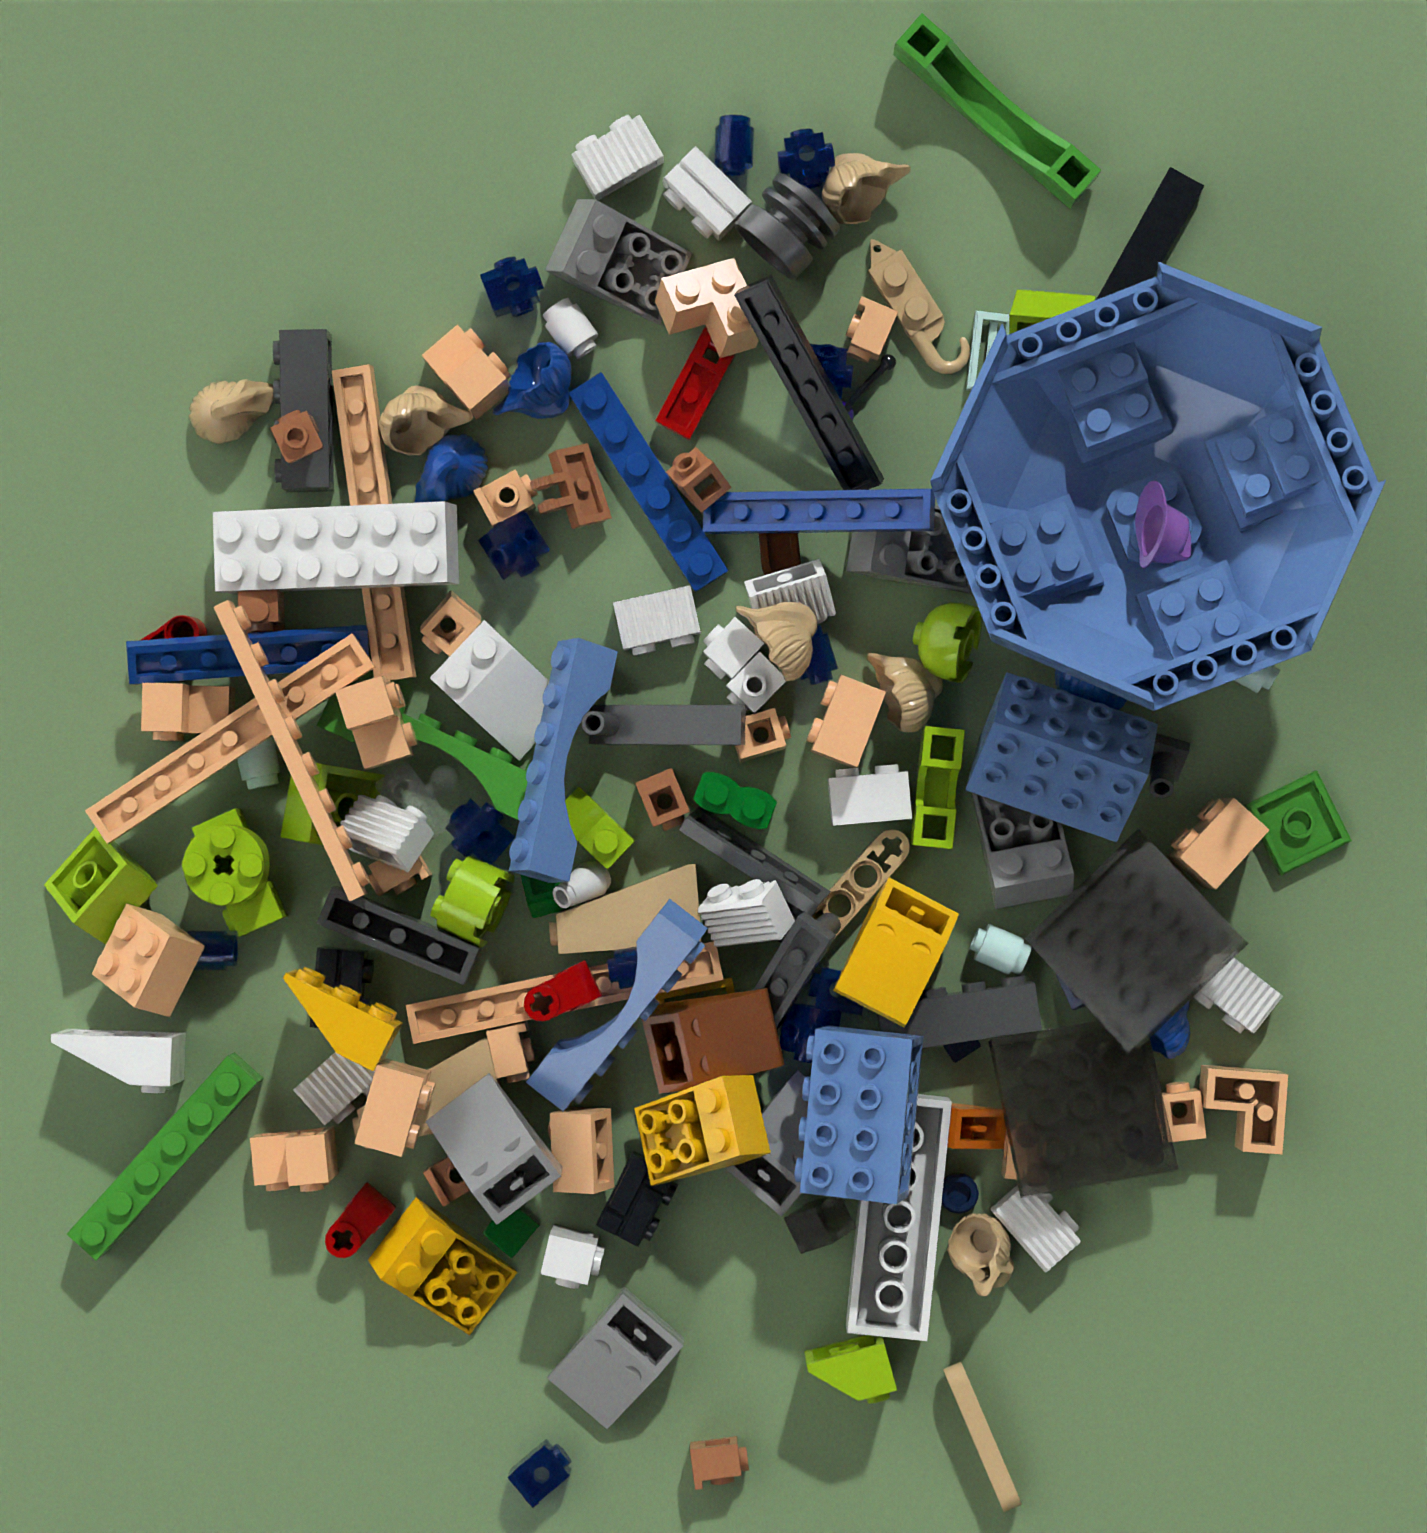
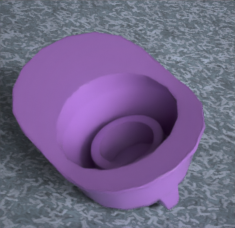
M1158 481L1149 482L1140 495L1135 517L1136 536L1140 551V566L1145 569L1152 562L1170 564L1175 561H1186L1191 556L1189 519L1185 514L1166 503L1163 487Z

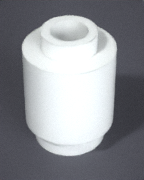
M569 298L559 301L543 314L547 322L545 325L546 329L568 357L575 355L577 359H580L597 346L594 340L599 334L578 304H572Z

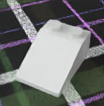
M484 620L438 668L430 679L520 761L536 744L534 735L537 726L541 722L544 708L543 693L549 684V680Z
M66 1029L51 1034V1043L129 1085L141 1086L142 1093H165L166 1090L173 1089L174 1084L184 1080L186 1033Z

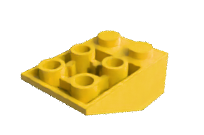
M889 877L871 903L833 991L905 1027L949 940L959 913Z
M304 966L303 969L299 968L298 970L286 972L283 977L284 981L335 1052L371 1071H375L377 1064L385 1059L403 1023L395 1019L397 1012L378 1002L375 1005L369 1006L359 1001L361 994L347 986L340 984L339 987L335 986L333 988L323 983L326 977Z
M753 1075L720 1076L634 1108L651 1186L741 1164L771 1153Z
M415 1197L368 1259L380 1280L468 1335L473 1332L518 1273L453 1221L417 1197Z

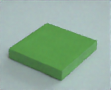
M1317 770L1244 805L1249 812L1269 829L1261 841L1279 876L1352 841Z

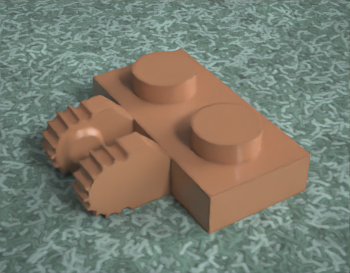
M588 443L555 450L548 454L554 474L534 479L530 482L532 491H541L558 485L561 498L548 499L538 504L539 513L546 514L565 508L572 529L611 519L610 510Z

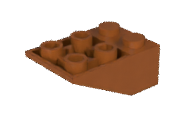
M767 988L660 1003L646 1021L641 1019L659 1094L682 1091L720 1076L750 1075L784 1065Z

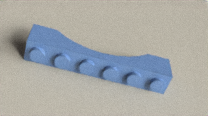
M581 638L558 641L557 647L552 653L551 676L549 684L543 693L544 708L542 718L534 735L536 743L534 755L526 772L528 783L525 797L518 809L519 824L517 834L509 851L511 859L510 872L548 883L570 881L577 841L570 826L565 804L564 777L567 756L573 736L583 716L601 696L610 690L618 651Z
M669 899L636 941L637 968L635 982L624 1008L613 1019L596 1030L577 1037L558 1040L526 1083L563 1112L572 1100L580 1104L593 1087L588 1082L591 1076L596 1073L601 1077L615 1060L610 1052L616 1045L624 1049L638 1031L632 1026L638 1017L646 1021L660 1002L654 997L662 988L668 993L682 975L677 970L684 960L691 964L705 947L699 940L708 928Z

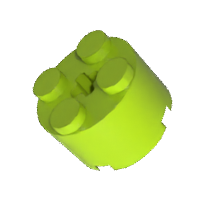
M216 825L201 831L191 840L182 860V870L184 871L188 886L202 900L220 906L239 904L255 897L265 886L269 876V852L263 840L252 830L237 825ZM221 857H233L234 861L231 863V867L234 870L233 873L221 872L220 868L223 865L220 861Z
M472 856L466 857L464 861L456 858L451 864L446 880L450 881L444 896L439 895L435 900L430 917L437 920L438 929L482 948L488 942L482 939L486 931L494 933L505 913L512 892L505 890L507 881L514 883L515 876Z

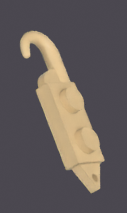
M871 239V268L867 273L889 308L898 311L896 319L908 338L912 340L926 364L933 371L941 374H953L960 371L967 364L970 357V346L965 337L959 339L961 353L956 360L945 361L941 358L932 342L938 338L943 330L945 321L942 312L902 249L896 251ZM878 246L881 251L875 252L873 248Z

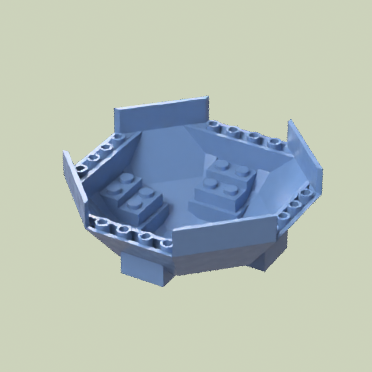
M1158 262L1156 277L1009 335H1006L1004 326L1001 324L930 480L936 501L991 641L1152 711L1311 651L1386 480L1378 482L1319 342L1322 327L1161 262ZM1155 480L1163 487L1166 503L1185 514L1189 519L1191 556L1186 561H1175L1170 564L1152 562L1149 567L1143 569L1140 566V551L1135 528L1136 509L1144 487L1149 482Z

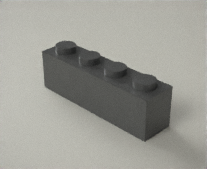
M327 329L279 330V341H273V361L275 365H280V380H274L273 383L275 404H280V417L296 410H300L301 413L307 411L314 418L319 429L317 433L323 448L291 464L285 461L281 452V459H275L276 483L281 482L282 489L286 492L334 491L332 335ZM275 419L274 425L279 424L278 419Z
M339 886L331 887L316 923L462 985L468 983L482 950L477 945L361 896L349 901L344 889Z
M1024 975L1001 978L1000 986L986 987L985 981L961 984L962 991L946 993V987L925 989L922 992L923 997L919 998L905 1027L877 1014L879 1031L924 1036L922 1048L1040 1031L1042 1026L1036 986L1032 981L1025 982Z

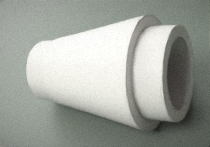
M584 861L571 873L569 882H561L553 889L554 900L560 907L568 908L602 897L611 884L610 874L600 862Z

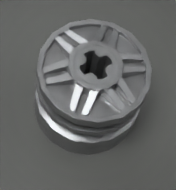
M779 173L772 181L777 192L769 188H765L762 192V197L771 210L768 212L757 205L751 204L734 223V227L747 244L766 262L789 279L796 280L813 260L804 243L807 242L816 248L824 249L827 241L823 234L833 238L840 231V226L818 196L804 185L797 183L785 174Z

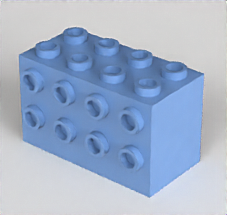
M1006 672L978 739L965 790L1117 842L1149 775L1158 724L1140 716H1133L1110 708L1105 704L1095 703L1072 695L1067 691L1057 690L1034 682L1029 678Z
M836 1026L815 1029V1036H809L806 1058L807 1060H812L811 1077H805L802 1092L803 1100L808 1101L807 1117H801L798 1135L799 1141L804 1142L803 1158L798 1157L795 1166V1182H801L800 1193L888 1204H898L908 1197L924 1036Z

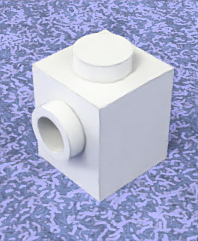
M734 617L724 629L718 624L703 640L708 646L703 651V654L708 658L704 665L720 680L725 675L732 680L764 646V642L740 620Z
M759 652L726 685L731 691L726 698L733 705H746V711L749 709L755 714L787 681H785L783 674Z

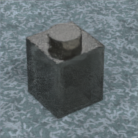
M826 1196L808 1202L784 1217L800 1254L833 1244L856 1229L843 1199L839 1197Z

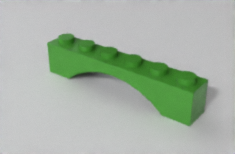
M923 13L920 14L895 43L893 55L1069 209L1096 180L1101 172L1097 165L1074 145L1042 126L1009 100L972 64L955 42Z
M335 694L328 699L316 726L356 743L352 730H348ZM407 706L399 708L404 724L411 722L418 741L436 746L457 758L480 781L488 792L495 809L519 820L518 809L525 797L528 783L526 772L529 763L525 770L511 764L514 756L493 746L490 753H487L475 747L478 739L459 730H456L454 736H451L439 730L442 722L422 713L417 720L404 714Z
M235 1052L228 1055L70 1229L67 1235L95 1261L104 1256L171 1178L264 1078Z

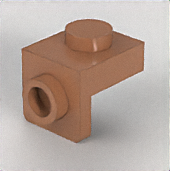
M300 410L290 412L278 419L279 424L270 427L285 461L289 464L323 448L317 433L319 429L314 418L307 411L302 413Z

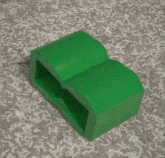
M716 772L703 773L693 797L694 801L703 809L716 814H730L740 824L754 829H765L768 827L777 801L767 792L754 787H740L728 776Z

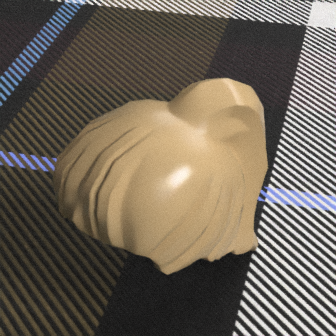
M859 153L841 154L834 159L830 173L825 180L822 200L828 211L840 224L867 222L871 218L872 212L885 198L889 186L906 176L910 172L911 167L907 164L897 165L876 161L869 156Z
M248 379L240 380L238 383L234 381L211 382L210 385L198 392V395L192 399L193 403L189 407L191 413L188 416L192 426L195 428L196 434L216 444L239 439L241 435L249 430L259 416L267 414L274 401L273 385Z
M415 385L389 401L380 416L379 429L381 430L384 444L389 446L391 450L409 456H420L436 442H439L450 428L471 421L473 415L470 411L461 410L447 403L445 398L434 390Z
M782 602L761 609L736 606V611L746 617L754 627L755 635L768 646L769 661L776 664L782 670L785 681H794L801 677L810 665L813 654L812 637L817 630V618L810 607L800 602Z
M868 653L867 660L876 671V678L880 684L879 689L886 692L884 700L889 707L887 720L893 723L899 731L917 732L926 725L932 714L934 700L943 688L942 679L931 674L923 667L921 661L917 659Z
M972 1213L967 1215V1217L964 1216L953 1228L951 1237L948 1240L947 1251L954 1267L973 1282L976 1293L979 1296L986 1297L991 1293L992 1288L1003 1287L1013 1273L1014 1262L1010 1257V1238L1004 1225L995 1217H989L985 1213Z

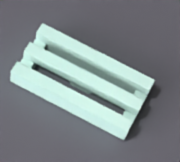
M984 311L975 312L966 391H971L976 381L983 320L990 321L986 349L987 357L997 335L998 322L1005 323L1006 335H1009V314Z

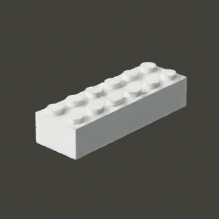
M449 502L213 512L215 592L234 594L238 593L237 591L279 590L283 592L459 584L457 505Z
M918 1094L908 1197L898 1204L858 1200L845 1324L847 1333L927 1341L952 1101L949 1097Z

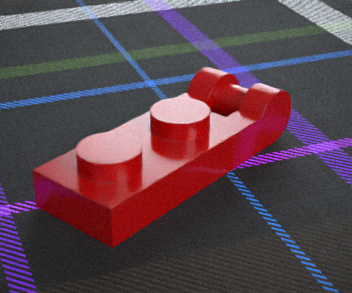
M706 326L655 419L656 424L689 441L736 354L719 358L716 364L704 358L708 348L717 353Z

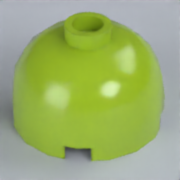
M955 602L941 604L928 613L924 622L919 621L916 624L913 644L918 645L919 659L923 667L931 674L961 684L966 680L974 663L966 660L971 654L972 647L978 650L981 636L982 616L980 611H977V606Z

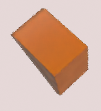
M952 1103L947 1148L1004 1149L1009 1110Z

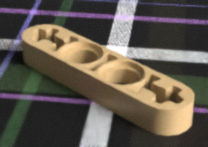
M893 829L881 832L829 889L831 891L829 896L816 913L819 910H822L823 914L830 913L828 902L831 897L837 894L845 895L851 904L848 914L838 917L841 928L836 936L908 856L910 844L904 833ZM895 837H898L901 840L898 847L902 852L898 857L890 854L883 861V863L890 865L889 869L884 873L879 864L868 859L867 856L871 851H874L875 855L879 857L885 849V846L881 843L883 839L893 840ZM870 865L875 869L877 879L874 885L862 888L856 884L854 873L858 867Z
M962 1362L943 1369L1003 1512L1022 1505Z

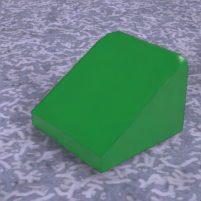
M520 874L527 906L533 918L570 908H562L554 900L553 889L561 882L548 883Z
M519 1208L497 1225L492 1220L482 1233L505 1254L513 1258L536 1231L539 1224Z

